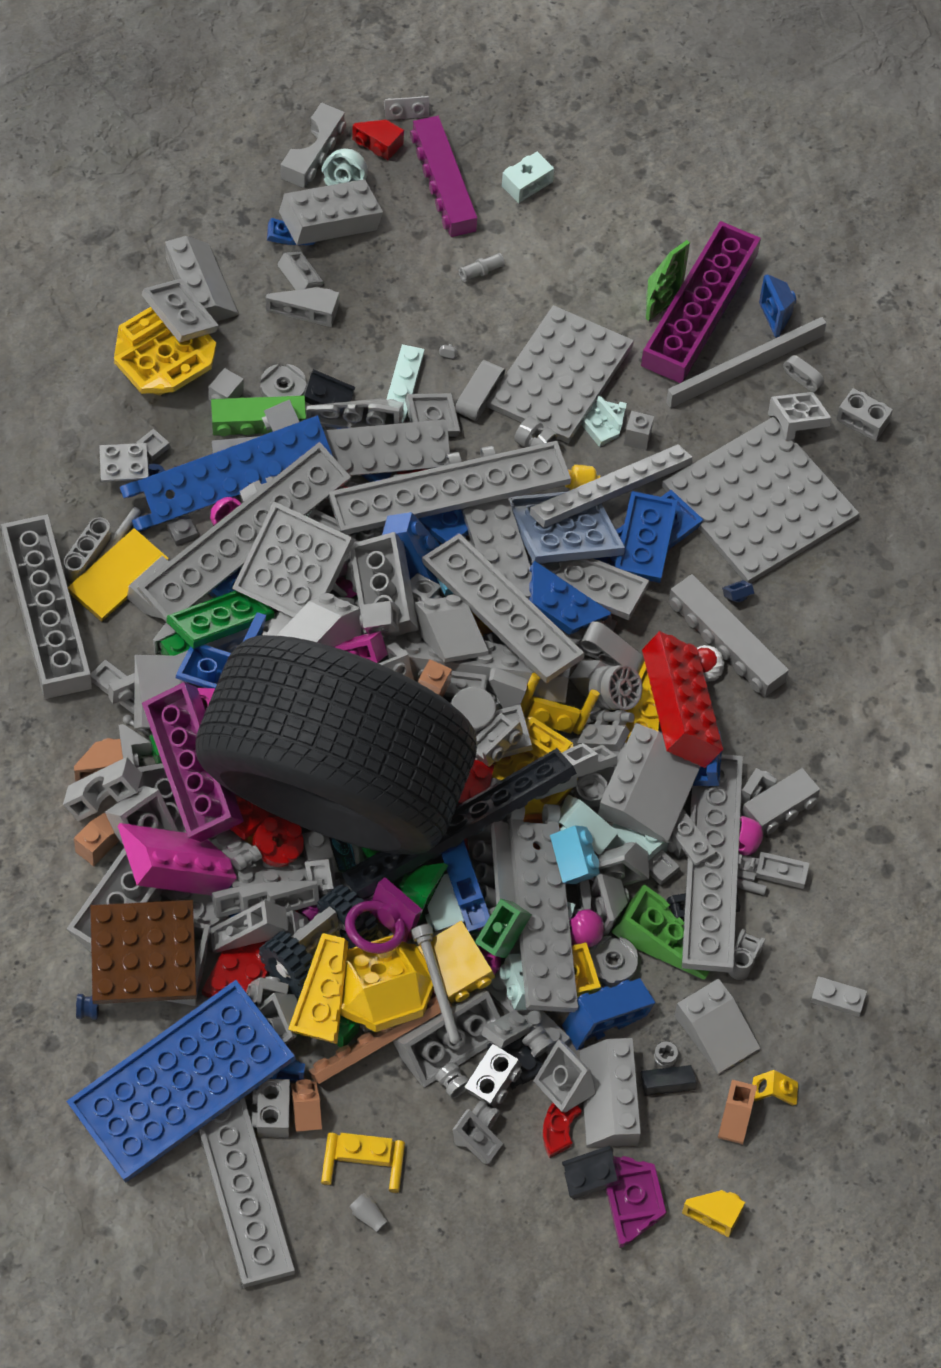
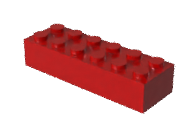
M659 631L642 649L666 751L706 768L723 750L698 650L690 643L687 644L678 640L673 635H667Z

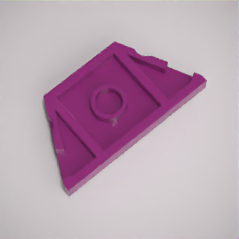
M614 1156L621 1183L606 1188L619 1248H621L664 1218L666 1210L655 1164L644 1161L637 1162L633 1158L622 1156V1158Z

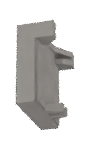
M814 392L774 396L770 399L768 415L775 416L779 420L785 440L794 439L795 433L798 430L830 426L831 416Z

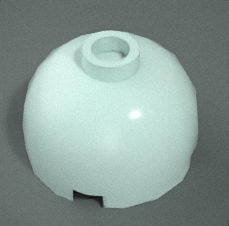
M344 148L334 151L327 157L322 166V172H324L325 176L324 181L328 186L366 179L368 174L364 158L353 149Z

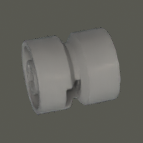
M529 416L517 429L514 440L526 448L557 441L558 434L549 427L543 428V424L540 421Z
M590 773L580 777L577 780L574 798L581 800L598 814L600 802L608 786L607 781L597 773Z

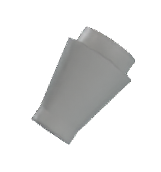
M365 1193L361 1194L349 1207L353 1211L352 1215L373 1228L376 1232L388 1222L371 1196L368 1197Z

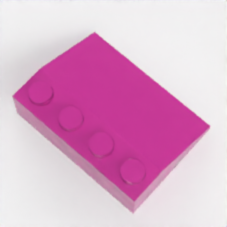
M119 823L118 825L121 839L138 886L212 896V892L228 889L237 879L230 858L208 839L199 842L188 838L187 833L124 823Z

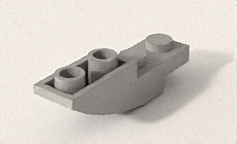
M584 743L562 752L574 766L577 774L572 776L568 782L558 784L544 796L536 797L535 799H543L552 794L576 787L578 777H583L595 771L604 770L607 767L616 765L617 755L604 745L590 748Z

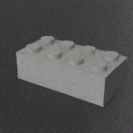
M363 179L285 193L279 213L296 245L375 231L378 229L383 211L366 180Z

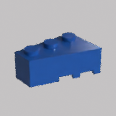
M412 512L387 516L382 535L395 532L404 542L410 580L418 573L439 584L437 577L423 564L422 557L439 547L440 544Z
M640 978L633 981L625 980L618 984V986L612 988L606 986L596 993L590 995L585 993L577 998L578 1009L575 1012L569 1013L562 1027L570 1037L576 1050L584 1047L586 1040L596 1036L597 1040L605 1037L603 1032L615 1026L620 1030L646 1017L654 1006L655 1001Z

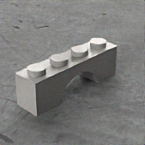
M320 103L311 117V132L316 136L317 140L307 148L290 149L281 163V179L305 188L309 181H313L318 166L324 164L328 151L333 150L339 134L342 135L346 129L345 112Z

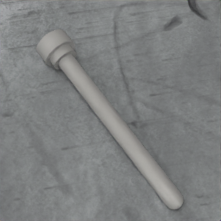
M430 924L421 925L411 930L413 939L422 947L449 1040L452 1044H457L460 1041V1037L431 945L433 941L432 936L434 935Z

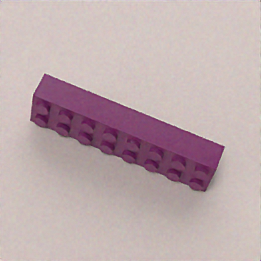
M720 221L643 349L642 367L678 383L684 382L759 252L760 237Z

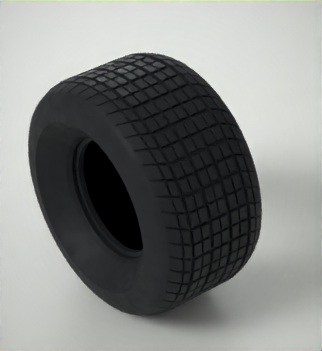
M274 635L251 637L243 641L232 651L223 668L196 736V755L203 769L218 783L237 796L267 812L311 831L355 846L391 854H421L431 850L440 842L450 825L477 752L476 733L469 720L451 703L429 688L388 667L356 654L310 640Z

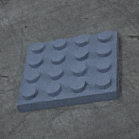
M565 492L508 498L521 539L533 562L535 560L537 563L544 564L624 555L625 546L602 504H598L543 528L530 515V507Z

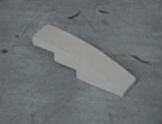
M280 881L245 885L212 892L214 913L217 918L243 912L264 900L285 907L286 912L318 904L319 892L317 881Z

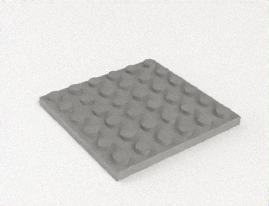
M774 417L669 477L662 484L666 492L672 490L703 519L698 529L737 574L748 583L754 582L859 517V512L795 440H785L782 426Z

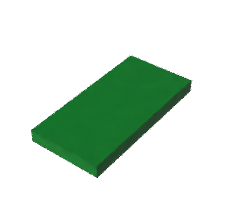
M235 590L167 615L166 623L194 649L250 628L257 612L266 615L265 622L272 618L274 619L275 612L268 605Z

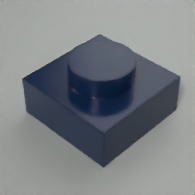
M744 580L722 587L724 597L734 602L744 601L748 595L754 594L753 585Z

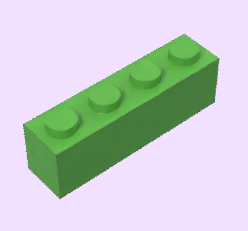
M279 396L211 399L213 435L228 436L273 432L272 429L267 431L262 417L266 416L264 410L289 399L299 422L306 420L305 397Z

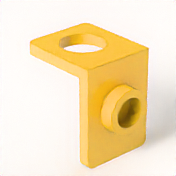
M776 1070L753 1077L752 1085L757 1086L754 1101L774 1096L792 1106L797 1104V1081ZM766 1080L767 1086L765 1090L759 1093L760 1083Z

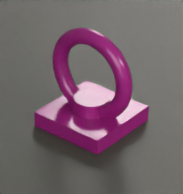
M383 878L378 882L372 901L358 903L350 909L345 919V930L349 939L360 949L376 954L387 953L396 949L402 941L406 943L412 938L411 930L417 926L423 909L387 878ZM370 911L377 920L394 933L393 938L385 943H372L363 939L355 927L357 917L363 912Z

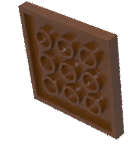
M193 900L90 905L93 1004L197 999Z

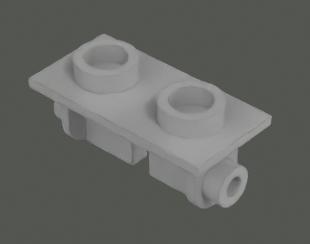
M429 96L385 99V119L429 117Z

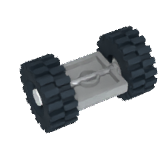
M343 885L336 886L317 902L318 914L307 925L298 929L293 936L290 933L286 934L285 931L279 932L259 948V955L262 957L260 960L265 964V970L271 974V977H277L281 979L280 982L289 984L287 994L290 993L294 994L297 998L300 997L322 933L345 938L348 941L349 949L356 947L346 933L345 919L350 909L356 904L364 902L362 898L359 899L357 893L351 892L349 887L346 886L344 888ZM370 911L361 913L355 921L358 934L367 941L373 939L379 931L377 929L378 924L374 922L376 920L375 916Z

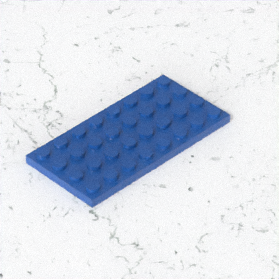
M235 980L67 1100V1103L126 1183L295 1061L296 1058L238 981Z

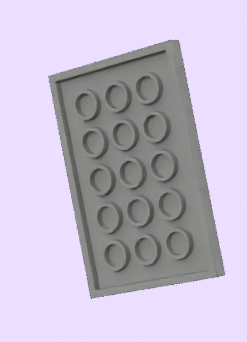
M553 305L487 401V407L521 423L527 417L532 416L543 424V428L549 427L558 434L559 440L569 443L582 424L584 417L588 415L598 396L602 394L633 347L634 340Z

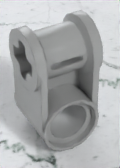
M741 930L734 946L733 971L729 973L732 978L744 980L749 976L756 959H758L763 949L765 938L759 939L747 934L746 930ZM740 962L743 963L745 966H740L736 963Z

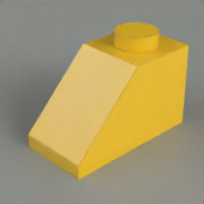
M720 1190L687 1199L684 1203L682 1214L729 1238L743 1212L745 1202L735 1193H727Z

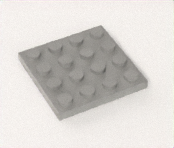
M273 502L232 589L294 617L310 600L318 598L321 594L331 592L356 539Z

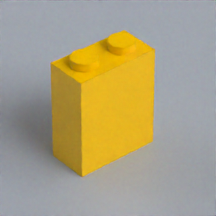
M462 920L432 938L433 952L447 998L451 1004L455 1001L457 1003L468 998L469 993L477 988L483 989L491 984L492 979L495 978L493 971ZM421 945L417 946L420 953L424 957Z

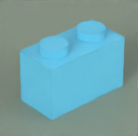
M575 825L550 835L563 883L577 884L600 874L598 868L599 860L592 846L593 837L587 827Z

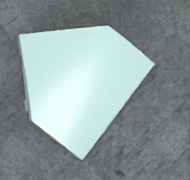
M598 396L597 402L588 415L584 417L581 425L599 447L619 437L627 403L619 402V404L604 401L602 397Z

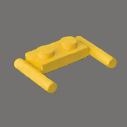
M532 673L521 701L524 718L534 717L549 728L570 734L572 731L576 734H581L600 693L592 689L582 710L539 697H533L540 677L536 673Z
M328 1133L321 1183L331 1185L335 1160L387 1167L392 1166L389 1191L398 1193L405 1142L401 1140L392 1141V1138Z

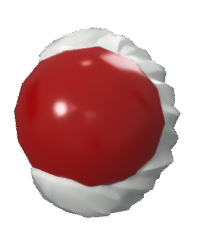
M700 646L697 650L705 681H716L724 670L723 656L715 647Z

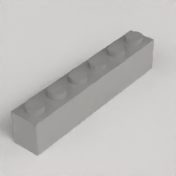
M693 574L671 588L668 602L672 609L679 612L690 627L700 632L706 643H711L722 654L723 659L728 660L733 665L737 674L744 676L750 682L754 691L760 692L764 697H767L786 683L789 669Z

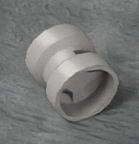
M456 1062L444 1066L435 1077L441 1085L446 1087V1093L450 1098H456L466 1091L465 1086L469 1081L467 1076H463L460 1073L461 1068Z

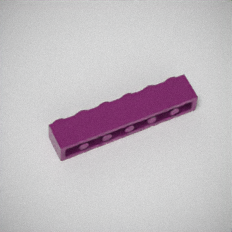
M439 115L413 121V130L410 131V138L413 144L416 143V153L418 160L423 162L424 176L429 178L430 192L432 195L435 194L436 209L443 215L442 224L444 229H448L450 237L476 232L477 216Z

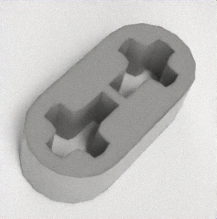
M791 356L783 364L784 370L790 377L812 392L824 384V378L821 373L798 356Z

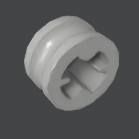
M661 1042L658 1044L654 1054V1060L657 1065L664 1068L673 1066L677 1060V1047L671 1042ZM665 1050L670 1052L667 1059L662 1058V1053Z

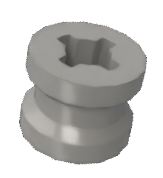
M543 1026L536 1028L522 1040L525 1046L531 1048V1054L534 1058L542 1055L554 1045V1041L545 1035Z
M484 1100L479 1101L472 1111L489 1130L500 1114V1110L488 1107L487 1102Z

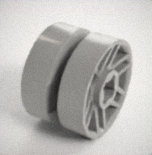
M601 666L591 675L589 693L592 689L600 693L595 703L600 709L628 710L633 708L640 700L642 681L638 672L631 666Z

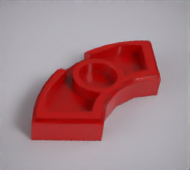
M554 1103L549 1107L544 1119L542 1133L544 1147L549 1158L572 1147L569 1128L573 1120L581 1114L582 1110L578 1105L567 1112H561Z

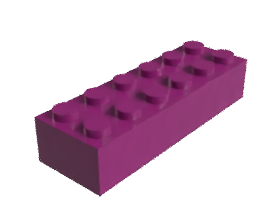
M183 682L142 702L188 838L203 842L244 822L235 794L211 777L197 759L196 736L206 712L197 687Z

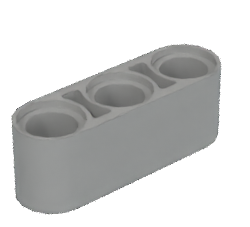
M483 360L460 395L455 411L477 421L485 410L487 401L504 378L505 369Z
M98 517L90 521L65 556V577L69 582L73 583L89 569L110 541L111 532L108 520Z
M600 622L590 623L581 641L582 648L595 659L601 660L605 666L628 665L633 667L639 674L644 663L643 655Z

